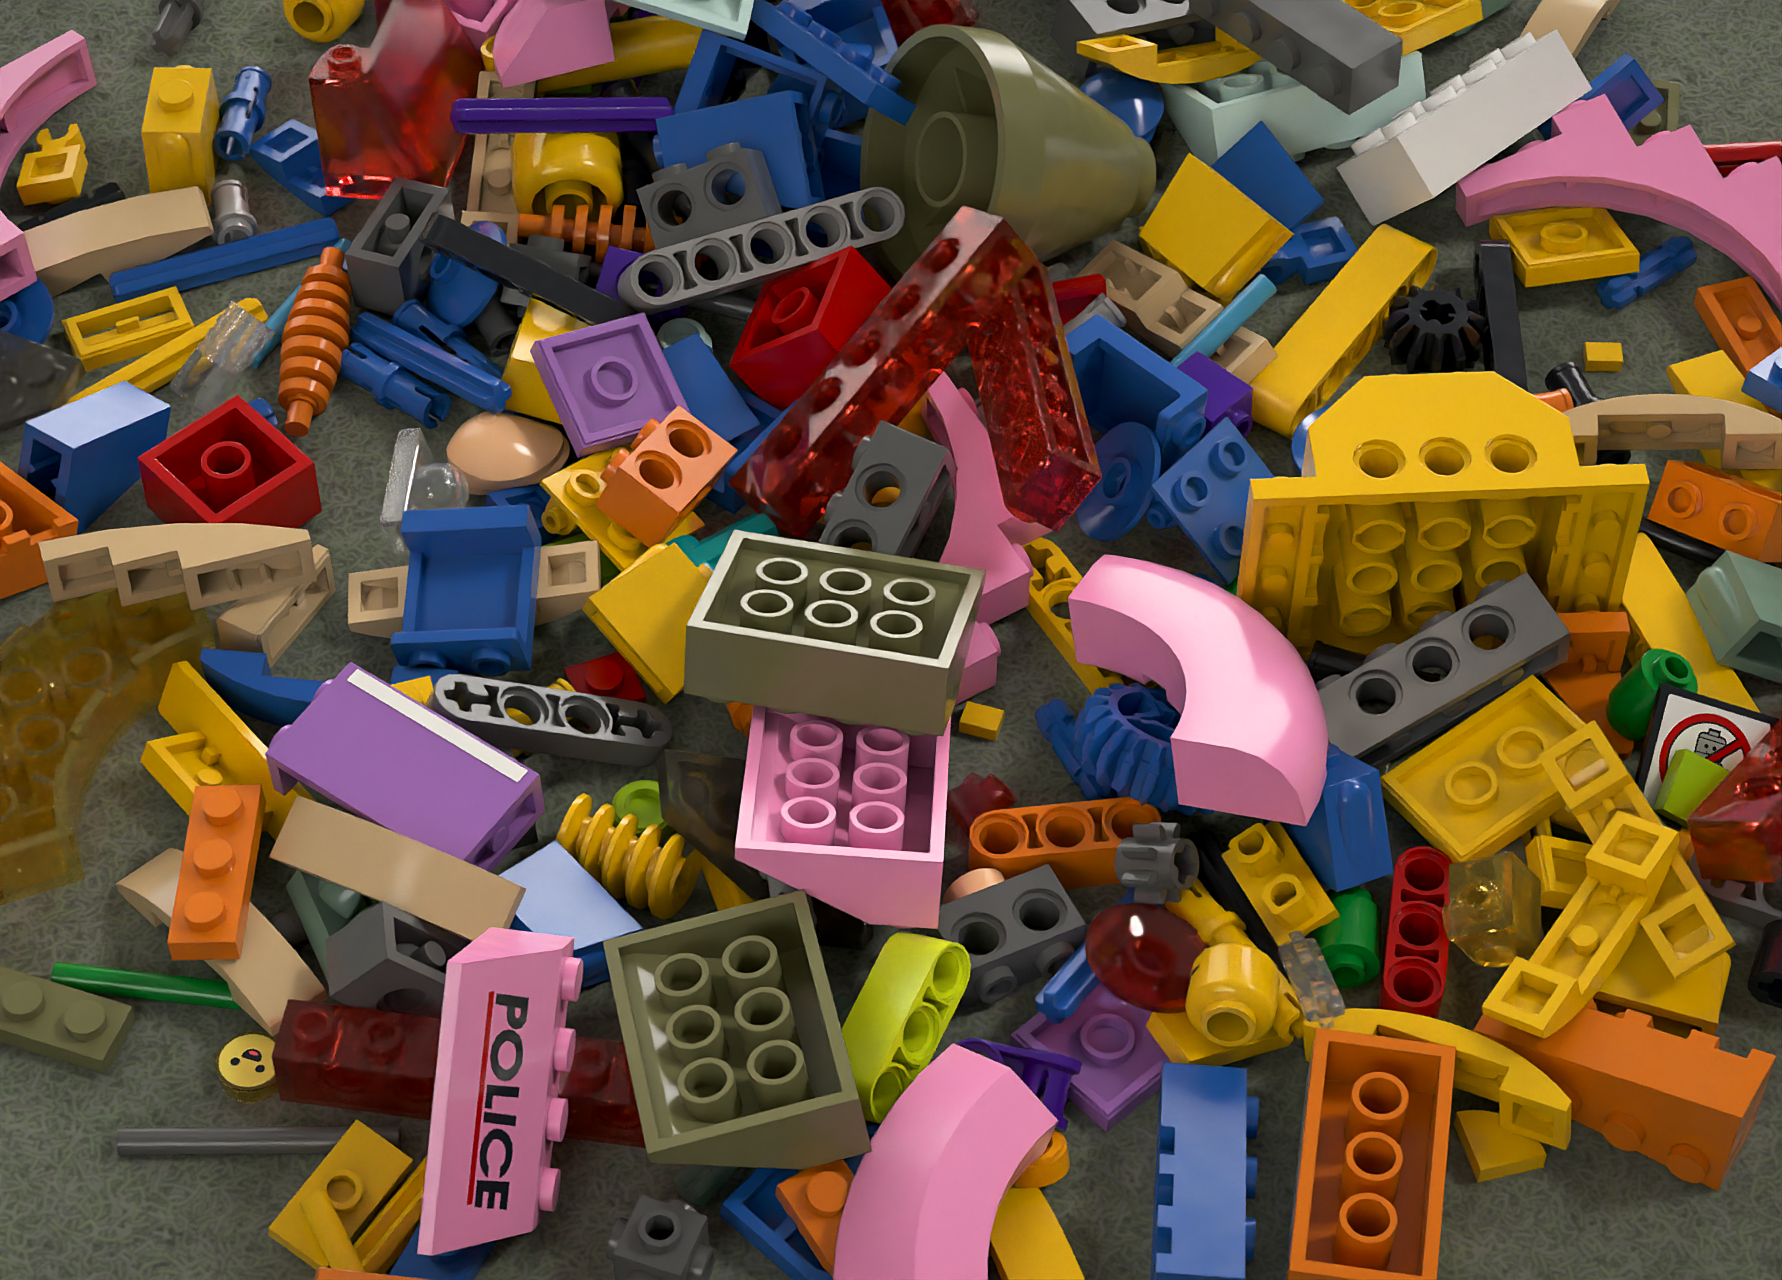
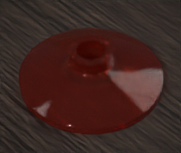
M1122 903L1101 911L1091 922L1085 937L1086 957L1092 971L1100 982L1117 997L1140 1009L1164 1014L1186 1012L1185 1004L1194 960L1205 949L1209 948L1207 942L1204 943L1199 936L1198 931L1174 913L1149 904Z

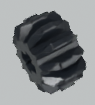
M1436 281L1429 291H1424L1412 285L1408 294L1395 297L1393 304L1389 308L1388 320L1385 321L1383 329L1384 347L1389 349L1391 365L1406 364L1408 374H1418L1421 371L1431 374L1462 372L1464 368L1475 367L1476 361L1480 358L1482 344L1485 342L1487 328L1485 318L1480 315L1478 309V300H1463L1460 287L1446 292L1440 290Z

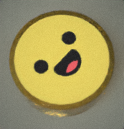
M257 1031L237 1034L228 1039L220 1047L216 1055L215 1067L220 1087L227 1096L236 1101L255 1103L266 1100L275 1095L286 1081L287 1064L284 1050L281 1044L269 1034Z

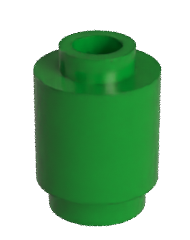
M1651 649L1612 688L1609 693V702L1606 706V716L1616 732L1634 741L1645 739L1659 683H1665L1697 693L1698 683L1691 665L1684 657L1665 649Z
M1354 886L1339 892L1330 889L1326 894L1341 916L1329 924L1313 930L1312 969L1320 979L1335 987L1343 989L1355 988L1371 981L1379 972L1381 912L1375 904L1373 896L1363 888Z

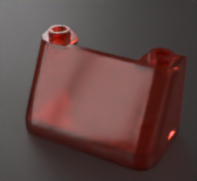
M373 0L378 32L371 47L359 48L353 44L333 46L316 61L308 77L327 196L381 200L396 177L447 188L469 137V134H458L455 132L450 121L452 105L459 98L477 97L480 71H485L483 58L444 0Z

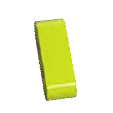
M903 931L892 935L883 946L841 1029L865 1120L881 1124L893 1104L921 1071L928 1066L970 979V957L965 947L959 943Z

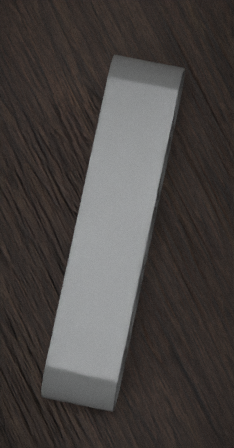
M871 187L650 251L636 259L621 274L617 286L618 296L623 304L635 311L645 313V316L654 315L766 282L851 245L859 253L871 251L892 238L902 228L905 219L904 205L899 196L893 191L883 187ZM862 207L872 208L878 213L882 223L880 232L872 231L864 225L860 213ZM808 222L816 223L824 229L828 240L826 248L817 247L809 241L806 235V225ZM758 238L769 244L773 252L772 264H764L754 258L750 247L751 239ZM703 254L714 260L718 268L717 280L710 281L698 274L694 263L696 255ZM639 271H650L659 277L663 288L661 297H652L642 291L638 282Z

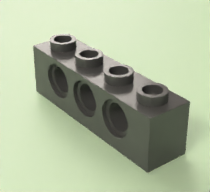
M1060 0L1050 36L1080 74L1086 78L1105 70L1113 69L1091 62L1077 54L1078 41L1125 34L1157 44V51L1213 42L1215 41L1216 26L1189 9V0Z
M880 420L873 436L866 435L860 441L852 460L854 473L844 492L838 490L830 499L823 519L826 527L818 543L849 548L853 544L866 542L872 544L870 552L913 558L958 468L948 448ZM886 487L900 489V494L893 504L883 508L871 505L873 497L881 489Z
M1527 572L1510 582L1506 579L1497 580L1481 590L1474 602L1454 614L1451 611H1444L1433 616L1422 625L1417 635L1399 645H1396V643L1384 644L1371 652L1361 667L1343 677L1335 674L1315 684L1325 711L1329 743L1338 746L1341 751L1378 769L1479 711L1533 674L1535 677H1538L1568 660L1570 632ZM1489 635L1499 638L1504 644L1493 650H1485L1477 647L1472 642L1478 637ZM1436 667L1444 670L1448 676L1437 682H1427L1420 679L1416 674L1424 668ZM1371 699H1382L1392 705L1387 712L1382 714H1370L1360 708L1363 703Z

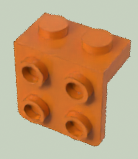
M1588 610L1577 613H1556L1570 632L1568 660L1543 673L1542 676L1546 677L1573 712L1586 725L1593 720L1596 721L1621 761H1626L1632 755L1634 740L1623 737L1613 729L1606 716V706L1609 702L1610 691L1622 679L1620 671L1630 634L1627 612ZM1493 636L1491 650L1502 646L1504 643L1499 638Z

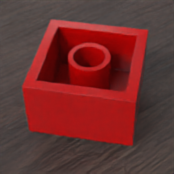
M852 245L768 280L763 284L729 366L761 400L779 410L788 408L796 399H800L808 404L819 395L839 387H852L859 383L870 370V359L880 335L883 334L888 325L887 317L896 297V292Z
M238 394L137 457L147 507L166 524L243 523L296 529L322 512L315 463Z

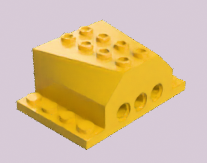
M1494 371L1364 376L1308 427L1301 477L1250 479L1236 596L1275 626L1295 647L1303 661L1309 660L1316 640L1364 655H1369L1375 649L1387 643L1399 645L1417 635L1422 625L1433 616L1444 611H1451L1454 614L1473 603L1478 593L1489 584L1500 579H1506L1510 582L1526 572L1556 613H1577L1588 610L1619 612L1650 485L1646 465L1602 464L1597 466H1579L1569 417ZM1481 636L1472 643L1481 649L1491 650L1493 636Z

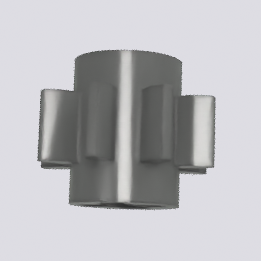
M1164 822L1134 824V837H1126L1120 842L1115 854V872L1123 886L1135 888V903L1164 904V902H1180L1181 890L1189 889L1195 883L1199 872L1198 851L1191 840L1179 838L1180 824Z

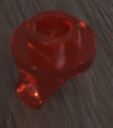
M971 772L960 786L947 792L946 808L969 839L970 827L976 818L983 813L993 810L1011 809L1017 800L1011 790L994 774L989 773L983 778Z

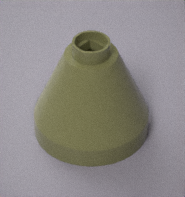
M946 24L928 26L909 37L898 48L884 69L903 82L898 93L917 107L905 126L869 107L861 147L860 190L871 187L889 189L899 196L904 205L905 219L902 228L892 238L875 248L874 251L888 274L905 288L918 292L959 295L980 292L1115 230L1126 218L1138 216L1148 206L1156 183V162L1149 144L1143 138L1134 136L1130 127L1123 120L1004 35L981 28ZM862 207L866 227L872 231L880 232L882 223L878 213L872 208Z

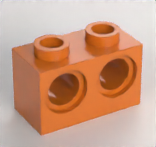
M678 405L662 423L651 418L645 424L630 446L634 450L631 454L622 448L613 457L600 476L608 485L595 507L650 548L655 544L664 543L714 489L738 450Z
M1667 460L1647 519L1763 563L1782 562V493L1700 461Z

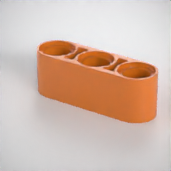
M1130 797L993 810L980 815L970 827L968 872L981 868H991L1000 871L1004 879L1008 880L1049 864L1064 889L1121 884L1115 872V854L1120 842L1126 837H1134V824L1161 822V817L1153 805L1146 804L1141 807L1139 801Z

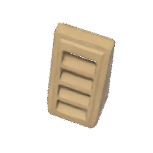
M319 544L312 548L317 581L242 598L225 610L216 620L222 650L265 653L271 669L336 591L328 548Z

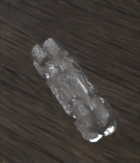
M1302 931L1289 933V942L1279 945L1278 955L1306 1020L1309 1022L1318 1021L1320 1028L1329 1029L1334 1027V1018L1345 1013L1346 1006L1316 939L1305 938Z

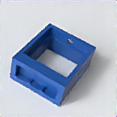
M703 29L673 110L674 115L719 105L736 57H740L815 86L808 107L821 170L825 154L821 145L828 126L833 127L837 123L844 107L845 95L841 93L842 87L821 72Z

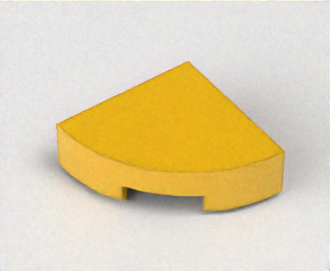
M1484 1110L1456 1112L1454 1127L1478 1183L1544 1167L1547 1154L1541 1143L1500 1128L1498 1113Z

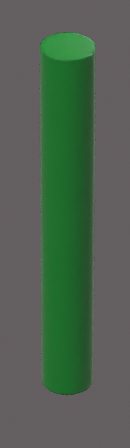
M55 962L51 973L52 982L88 993L243 1010L232 999L227 981L64 962Z

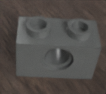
M401 177L395 178L345 253L355 306L394 316L397 309L404 302L410 299L421 300L429 288L431 280L430 268L437 252L422 244L419 238L433 212L455 220L450 189Z
M381 901L325 940L330 998L429 1042L435 1041L440 1037L447 961L471 942L384 901Z

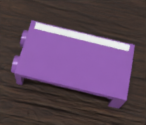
M352 662L335 679L325 681L318 688L309 707L292 725L282 727L275 734L268 750L265 752L274 789L285 796L298 781H301L363 820L416 840L489 872H492L545 812L540 774Z

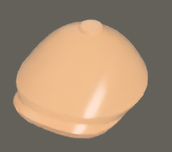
M483 412L465 421L456 430L448 443L446 451L451 476L462 490L470 494L486 495L502 489L538 484L543 479L561 471L569 458L570 446L569 441L556 427L508 413L500 412L493 414L491 412Z

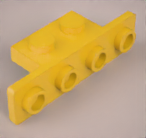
M187 661L172 664L158 705V711L178 735L147 741L140 762L189 817L195 786L262 784L266 806L261 832L267 831L276 841L296 796L317 801L299 782L285 796L277 792L273 786L265 755L268 748Z

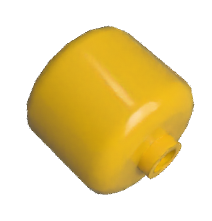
M616 132L515 134L510 153L513 196L517 213L546 216V213L552 214L553 205H565L564 218L575 219L577 205H589L587 221L599 222L601 205H613L611 220L615 218V213L624 200L621 151Z

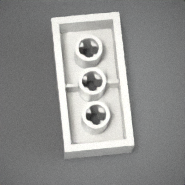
M1557 29L1537 40L1534 39L1531 32H1528L1501 50L1499 48L1493 50L1469 66L1470 70L1462 76L1458 74L1430 92L1431 96L1423 102L1418 101L1391 118L1392 122L1381 129L1379 127L1350 145L1355 155L1336 168L1370 224L1375 226L1434 198L1592 89Z

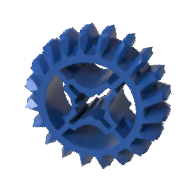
M1138 682L1131 683L1129 687L1120 683L1110 684L1109 688L1095 689L1093 696L1088 697L1085 708L1080 709L1074 727L1076 734L1073 740L1075 745L1073 755L1081 762V768L1087 774L1095 775L1096 782L1100 786L1112 787L1117 790L1119 797L1128 796L1139 801L1141 807L1149 804L1159 807L1164 813L1172 809L1178 810L1186 816L1193 815L1195 811L1202 814H1213L1215 811L1180 805L1178 802L1170 737L1179 724L1181 715L1167 701L1166 691L1159 685L1154 688H1146Z

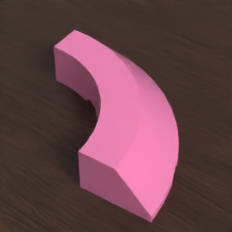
M518 0L503 19L495 35L493 45L496 75L503 89L615 61L609 21L611 17H621L631 6L612 0Z
M953 1043L921 1071L893 1104L870 1141L872 1152L864 1154L852 1180L837 1232L833 1280H988V1252L997 1208L1021 1174L1045 1152L1058 1123L1056 1117L1010 1067Z

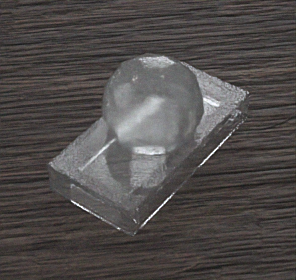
M420 428L401 429L399 434H397L379 523L396 558L400 562H409L410 551L401 534L403 511L465 508L469 499L468 483L463 474L451 464L436 462Z

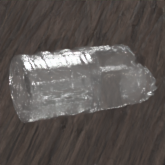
M232 300L226 306V311L218 317L217 323L207 332L203 342L197 345L169 386L175 394L183 398L192 395L199 389L193 402L195 403L194 407L197 408L196 410L203 415L217 408L226 400L237 383L245 375V370L253 364L256 355L261 353L268 339L271 340L276 333Z

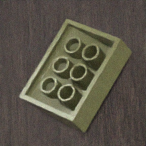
M734 530L686 625L684 693L704 696L716 703L739 702L769 707L773 711L782 714L805 713L829 717L847 725L865 723L895 728L913 736L927 734L943 736L956 703L985 584L986 570Z
M804 889L603 941L650 1163L807 1169L872 1152L859 1095Z

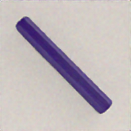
M665 97L459 98L453 102L450 121L455 132L458 134L658 132L656 119L674 115L673 108L670 107L669 100Z

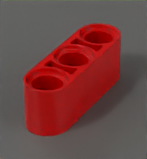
M1416 846L1404 851L1397 859L1388 901L1377 1009L1407 1012L1434 1019L1439 1018L1446 983L1456 874L1454 864L1449 856L1438 849L1429 846ZM1404 999H1412L1417 1002H1410Z

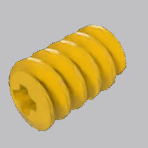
M584 793L579 795L567 811L558 830L556 841L614 899L626 896L627 903L634 908L640 910L649 907L651 914L661 920L671 918L686 903L697 883L702 867L703 847H696L687 858L682 857L685 847V838L676 833L661 848L659 847L662 831L660 826L654 823L649 825L640 838L636 837L638 818L635 815L627 814L615 828L613 827L615 808L608 803L602 805L592 818L590 817L592 798Z

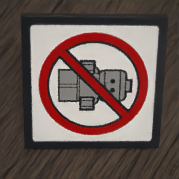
M1659 683L1634 781L1653 808L1675 750L1688 749L1763 788L1780 719L1665 683ZM1657 813L1663 822L1682 827V825Z

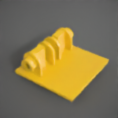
M630 444L594 453L543 479L539 484L551 496L541 516L544 528L552 534L568 535L579 526L592 541L598 540L600 550L621 572L646 552L649 547L596 508L595 505L608 485L600 478L601 474L622 448L630 454L634 451ZM692 511L663 544L682 535H693L705 527V523Z

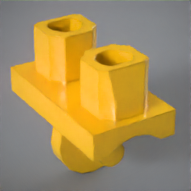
M1271 821L1265 826L1263 823L1254 824L1231 839L1228 845L1230 849L1221 855L1283 953L1293 949L1311 931L1320 926L1327 925L1341 916L1280 822Z

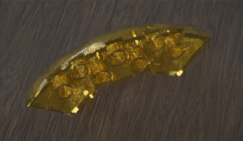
M117 588L54 602L53 607L30 627L24 623L21 624L0 645V905L85 879L80 860L78 839L80 816L85 796L102 761L117 741L137 721L159 705L173 663L187 661L206 681L200 656L202 648L217 649L214 633L205 608L191 610L186 592L123 607Z

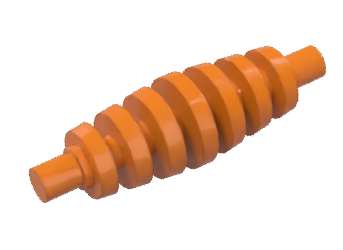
M553 205L552 214L546 213V216L519 213L517 236L529 238V234L564 239L565 242L573 243L572 253L584 255L585 245L596 246L594 261L596 263H604L609 246L629 251H643V254L656 250L647 220L646 228L634 227L636 206L624 205L622 225L611 224L613 205H601L599 222L587 221L589 205H577L575 219L564 218L565 205ZM674 216L675 220L681 225L682 217ZM703 254L696 255L694 260L696 270H700L702 261L707 262V259L711 258Z
M336 247L324 248L321 252L319 265L312 266L306 270L282 333L278 402L288 412L284 428L292 436L302 437L307 435L312 416H319L326 410L330 394L340 372L342 352L348 349L351 285L349 275L342 270L345 254Z

